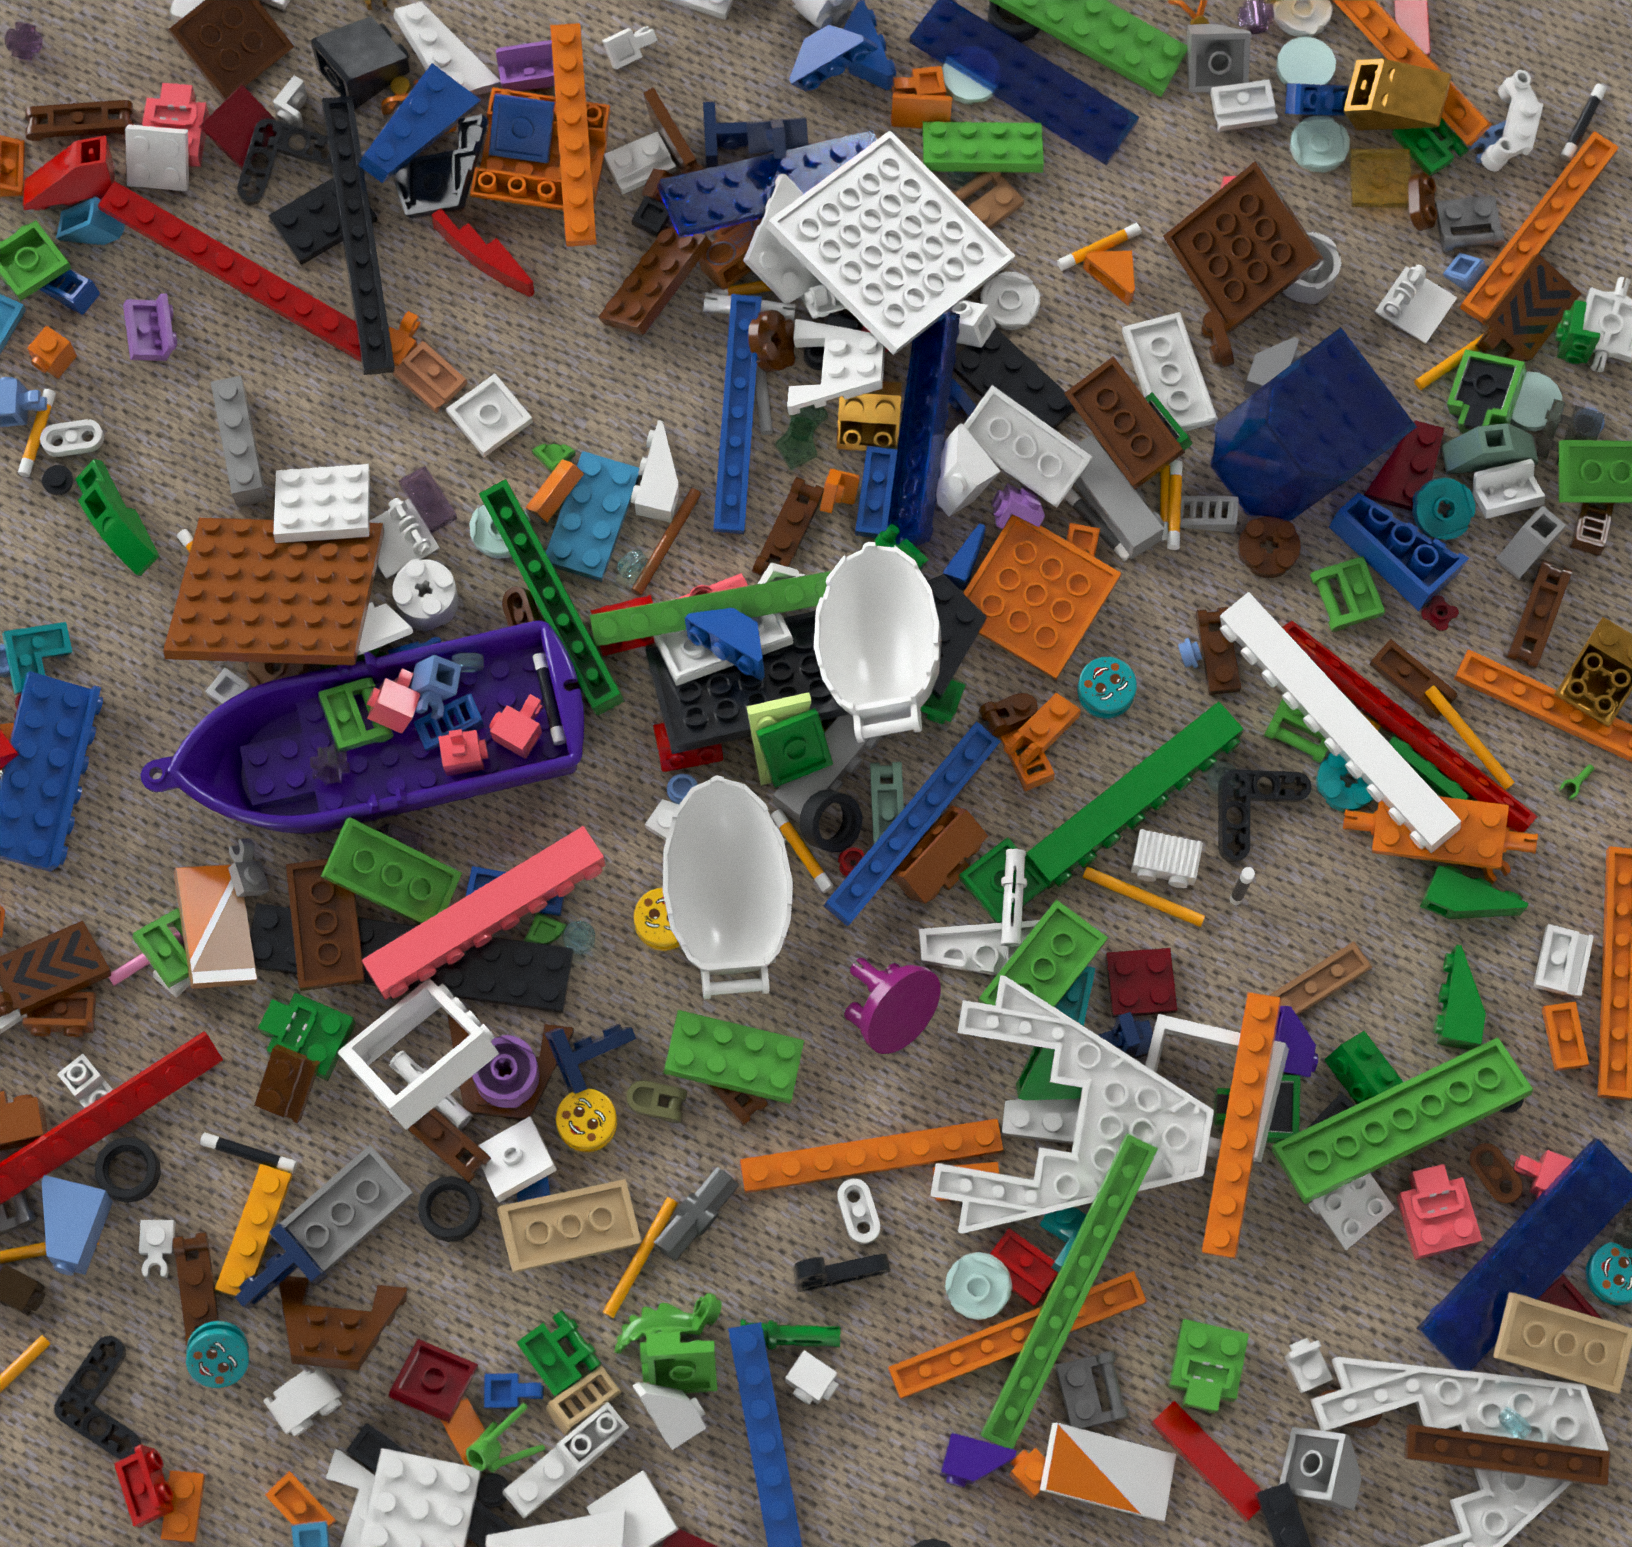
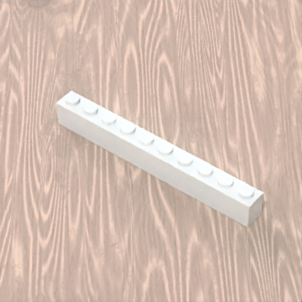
M1249 592L1220 615L1222 626L1220 631L1231 643L1236 641L1243 648L1240 651L1243 657L1251 665L1256 663L1263 670L1261 675L1272 688L1277 685L1284 693L1282 698L1292 710L1297 708L1305 716L1303 721L1313 733L1319 731L1326 739L1324 744L1335 756L1340 754L1346 760L1345 767L1356 779L1361 777L1369 785L1366 788L1368 793L1378 803L1382 800L1390 808L1388 811L1390 817L1399 826L1404 824L1412 832L1409 836L1420 849L1426 847L1432 853L1460 830L1461 820Z

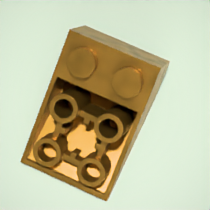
M1387 59L1357 60L1343 111L1356 131L1439 127L1452 75Z
M1602 617L1554 695L1609 728L1632 691V634Z

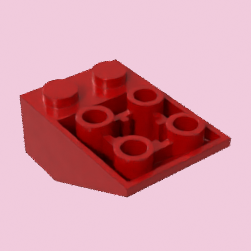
M107 136L75 141L24 180V210L33 209L41 211L52 205H74L80 200L93 197L102 200L115 181V167Z

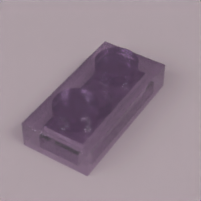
M426 466L399 480L400 487L431 534L457 519L455 511Z

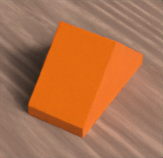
M1132 250L1089 252L1085 256L1083 269L1129 306L1132 303L1135 291Z

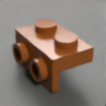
M74 992L27 1013V1018H23L22 1025L27 1031L31 1032V1035L39 1037L51 1036V1032H64V1036L74 1038L83 1037V1033H93L96 994L94 992Z

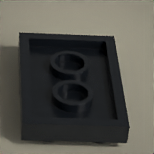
M333 178L268 215L270 222L300 265L305 264L343 241ZM370 207L371 219L373 224L377 222L378 219L377 215Z

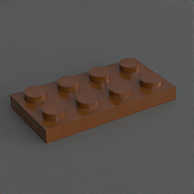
M666 226L658 234L657 239L649 250L641 257L640 262L631 274L623 281L622 286L613 298L607 302L598 318L606 326L644 335L712 242L706 235Z
M1114 356L1064 393L1134 489L1140 487L1185 453Z
M329 858L286 864L300 991L365 982L356 895L321 877Z

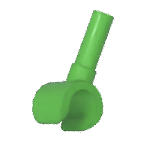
M1589 764L1573 780H1565L1561 784L1559 792L1564 786H1572L1575 792L1568 800L1576 798L1580 790L1579 786L1595 770L1594 767Z

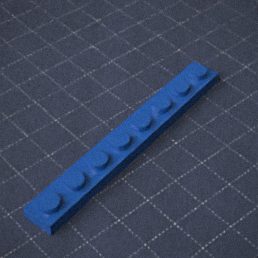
M731 294L713 532L744 534L757 369V353H751L748 342V330L752 319H757L759 316L757 314L761 312L762 297Z
M976 721L823 906L848 926L1001 741Z
M761 1322L728 1328L768 1547H802Z

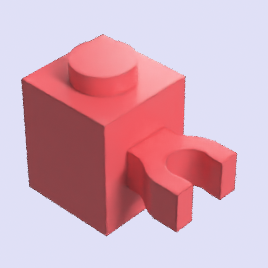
M402 668L398 678H395L394 681L385 678L379 689L374 687L367 700V705L371 706L367 719L402 734L413 718L421 694L408 688L414 673Z
M530 694L520 712L508 705L502 713L497 712L490 723V733L493 741L526 759L542 735L540 724L534 721L543 709L541 700Z
M462 729L449 731V735L438 737L442 764L447 776L485 770L483 759L489 758L485 739H479L476 730L462 732Z
M1547 1150L1541 1156L1539 1162L1520 1155L1519 1159L1515 1160L1513 1168L1520 1175L1534 1178L1529 1192L1537 1195L1536 1199L1548 1205H1555L1556 1203L1561 1204L1567 1199L1579 1162Z

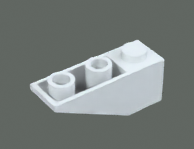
M658 420L656 429L650 430L646 447L650 448L648 458L643 457L641 460L639 475L642 476L640 486L635 485L633 488L631 503L635 504L636 515L671 523L679 498V484L663 421Z

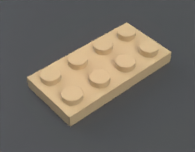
M626 1179L502 1205L497 1208L513 1273L633 1247L642 1243Z
M1509 1292L1493 1358L1620 1394L1632 1346V1328Z

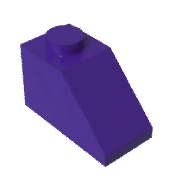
M1281 1006L1275 1041L1286 1043L1289 1048L1283 1074L1300 1075V1078L1311 1077V1072H1315L1318 1064V1054L1315 1053L1316 1044L1292 1007Z
M951 1433L940 1476L947 1477V1484L965 1488L966 1483L974 1484L1012 1462L1017 1450Z

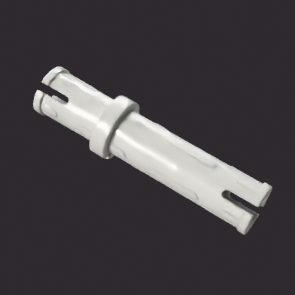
M706 292L703 312L730 315L731 296ZM761 301V312L777 310L786 319H791L794 322L796 304Z
M1021 849L1006 850L1005 877L1001 878V885L1004 887L1000 945L1004 947H1019L1021 945L1023 888L1027 887V879L1024 878L1026 851ZM1013 870H1016L1015 893H1012ZM1012 903H1014L1013 926L1010 925Z
M404 1050L398 1052L389 1064L391 1068L408 1082V1086L428 1070L417 1065ZM450 1094L434 1107L459 1130L463 1129L473 1116Z

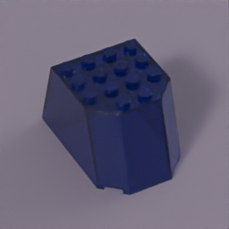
M1340 327L1215 424L1214 450L1210 467L1233 497H1239L1238 503L1247 515L1256 517L1258 515L1272 516L1284 521H1291L1356 475L1417 428V426Z

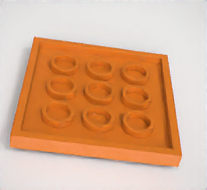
M1012 514L963 594L987 617L979 635L1057 680L1122 573L1043 526L1037 527Z

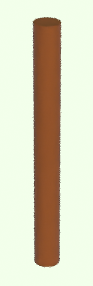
M691 488L631 588L634 594L642 596L699 500L701 492L697 489Z

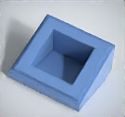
M1459 252L1445 270L1443 276L1470 293L1488 269L1483 259Z

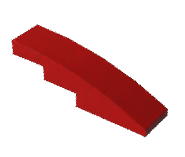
M441 208L431 215L434 229L454 250L476 268L501 284L528 297L535 294L531 278L497 238L486 244L469 223L458 229Z

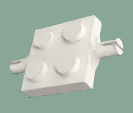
M1619 277L1614 292H1604L1591 287L1585 300L1587 307L1583 330L1600 333V340L1593 351L1595 353L1593 364L1591 365L1593 371L1598 366L1597 372H1603L1607 357H1613L1629 363L1632 361V299L1626 296L1630 284L1628 278H1626L1623 284L1625 277Z

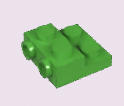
M36 220L30 224L23 225L16 233L4 241H0V277L20 301L71 269L69 262Z
M662 1331L646 1334V1342L640 1343L643 1383L649 1382L652 1385L678 1389L684 1393L717 1391L714 1340H694L681 1343L680 1332Z

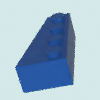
M431 63L365 152L358 166L381 183H384L420 152L433 144L445 132L447 133L458 123V119L467 117L472 113L481 99Z
M1359 492L1338 510L1329 526L1360 557L1364 556L1365 561L1418 611L1461 572L1469 557L1460 552L1457 555L1445 548L1446 544L1436 538L1432 540L1418 532V527L1410 522L1405 524L1393 517V512Z

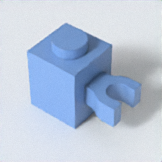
M13 377L0 378V427L27 425L28 410H47V398L41 397L39 390L29 391L18 379Z
M436 655L415 664L411 689L421 693V700L417 703L415 712L420 714L426 712L429 704L432 707L431 718L437 720L443 717L444 706L442 701L456 695L462 665Z

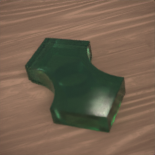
M813 404L800 408V413L790 415V425L787 432L775 442V447L790 471L817 457L813 437L818 426L828 419V413L823 406L815 408Z

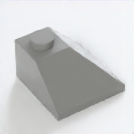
M1188 24L1186 59L1189 92H1210L1212 87L1248 83L1251 32L1219 24Z
M1292 1427L1279 1485L1289 1482L1294 1498L1327 1507L1355 1511L1362 1477L1350 1436L1342 1433Z

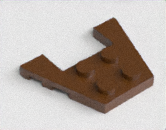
M448 1014L454 1049L470 1035ZM544 1024L540 1056L536 1057L540 1074L539 1083L534 1094L526 1102L522 1103L521 1106L517 1108H502L488 1103L477 1091L471 1076L460 1085L463 1107L471 1114L517 1120H524L529 1116L532 1117L556 1066H558L545 1033L555 1028H563L569 1042L573 1036L574 1028ZM509 1066L506 1070H499L501 1077L512 1073Z
M288 1276L278 1287L291 1364L359 1371L379 1342V1336L384 1328L391 1324L399 1306H403L406 1302L407 1288L377 1285L372 1311L305 1305L309 1289L308 1278Z

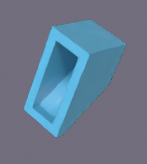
M93 197L61 212L56 239L68 242L106 245L120 239L125 225L100 211L98 204L101 199Z

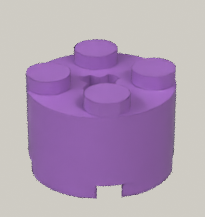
M503 1035L491 1040L499 1054L472 1077L477 1091L485 1101L497 1107L517 1108L526 1102L536 1091L539 1083V1067L533 1051L526 1042L515 1036ZM509 1066L512 1073L501 1077L499 1070H506Z

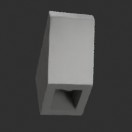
M1293 337L1256 353L1243 392L1278 403L1281 394L1287 395L1293 379L1288 377L1287 374L1290 367L1296 369L1302 353L1296 350L1300 339Z
M1542 505L1522 526L1495 561L1516 579L1520 580L1558 540L1566 524Z

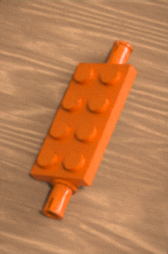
M1439 796L1461 820V828L1432 853L1426 847L1420 849L1409 836L1412 832L1404 824L1399 826L1388 814L1390 808L1382 800L1378 803L1377 811L1374 810V813L1345 809L1343 829L1371 832V835L1374 836L1372 853L1497 870H1501L1503 852L1506 853V850L1536 854L1538 834L1509 831V828L1506 827L1509 805Z

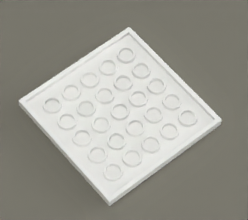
M888 131L772 217L766 225L767 229L893 355L952 310L955 304L966 299L999 273L1015 258V255L891 131Z

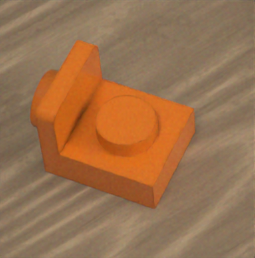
M830 469L824 486L820 511L832 513L835 503L841 504L842 502L853 505L857 496L860 476Z

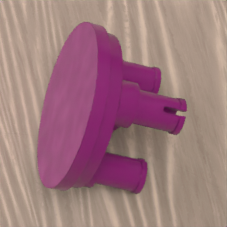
M858 958L856 961L862 967L860 968L853 963L850 968V974L867 985L868 991L871 994L864 1007L859 1002L851 1003L846 1008L844 1017L860 1029L865 1043L875 1052L890 1054L899 1051L914 1041L932 1019L940 1000L941 985L939 978L928 968L917 965L900 967L897 963H892L885 971H879L868 963L865 958Z

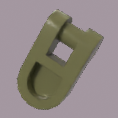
M637 1081L629 1087L626 1100L629 1108L634 1113L662 1119L671 1123H681L683 1115L680 1112L681 1104L686 1101L688 1091L679 1087L650 1081ZM660 1096L669 1098L667 1108L658 1106Z

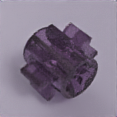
M1265 0L1244 1L1243 7H1239V14H1237L1239 27L1246 26L1247 31H1250L1251 34L1266 32L1269 29V25L1273 24V18L1275 17L1273 4L1266 5Z
M15 22V29L10 28L7 30L5 46L7 50L12 51V57L32 60V53L40 52L43 40L41 33L35 31V25Z
M334 744L325 748L317 747V757H310V767L313 768L312 778H319L324 782L325 786L335 782L342 783V773L350 772L349 763L346 762L347 752L342 751L339 753Z

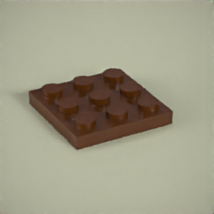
M204 0L167 30L223 101L239 86L243 85L245 87L295 47L258 0Z

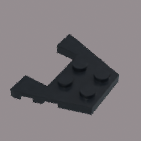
M481 114L458 119L459 148L457 150L413 158L394 174L396 179L395 186L407 217L414 219L430 216L440 208L445 213L464 209L486 132L487 117Z
M944 574L927 580L933 592L941 628L940 669L931 692L938 700L943 697L948 685L957 673L960 664L969 652L987 619Z

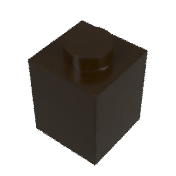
M4 1264L0 1270V1302L29 1316L32 1310L36 1311L44 1300L45 1293H43L45 1286L39 1281Z

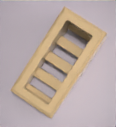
M601 1365L548 1402L546 1411L563 1435L566 1436L604 1404L611 1402L620 1395L621 1390ZM597 1379L607 1394L602 1396L592 1382ZM586 1388L596 1402L591 1404L582 1390ZM575 1396L584 1410L580 1412L571 1401V1398ZM562 1405L566 1407L573 1418H568L561 1408Z

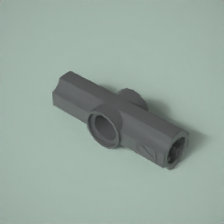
M717 1167L696 1193L692 1192L682 1202L675 1212V1218L657 1237L654 1245L668 1258L676 1262L698 1235H703L719 1214L718 1211L734 1194L739 1184L728 1173Z

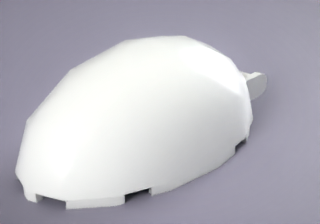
M867 542L863 544L862 550L847 558L844 555L828 575L823 598L820 597L816 608L814 649L822 680L836 702L853 716L855 737L858 743L865 742V738L914 730V732L922 731L920 708L930 697L939 675L941 655V628L933 592L918 568L917 563L895 545L894 548L876 546L875 542Z
M718 775L692 787L674 811L663 850V897L671 930L686 957L701 970L704 999H711V995L762 991V994H769L767 966L780 953L791 921L793 880L785 843L778 827L775 826L768 812L767 805L745 784L727 780ZM759 971L760 978L721 982H710L709 975L738 974Z

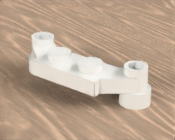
M1518 70L1512 77L1505 79L1498 89L1500 98L1504 102L1509 103L1510 107L1502 138L1496 144L1490 145L1481 156L1483 165L1490 171H1499L1507 163L1508 159L1521 153L1528 155L1533 149L1543 104L1538 102L1529 84L1531 77L1524 70Z

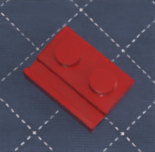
M1010 1228L1007 1229L990 1253L1002 1261L1009 1271L1012 1282L1011 1291L1033 1307H1035L1058 1275V1272L1051 1268L1055 1262L1053 1259Z

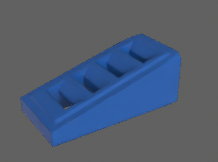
M70 269L39 289L81 315L85 314L100 294L92 280ZM63 278H65V280L63 281V283H62L58 288H56V287L60 284V282L63 280ZM75 284L74 288L70 291V293H68L71 287Z
M978 524L942 573L960 590L964 591L969 582L985 539V525Z
M471 693L445 705L443 717L435 720L431 718L432 713L414 722L426 752L439 747L438 737L449 735V731L462 729V732L477 731L485 727ZM466 709L471 718L467 721L464 720L461 713ZM454 714L459 722V725L453 727L450 716ZM442 719L448 729L443 734L437 722ZM432 724L437 736L433 739L430 738L426 726Z

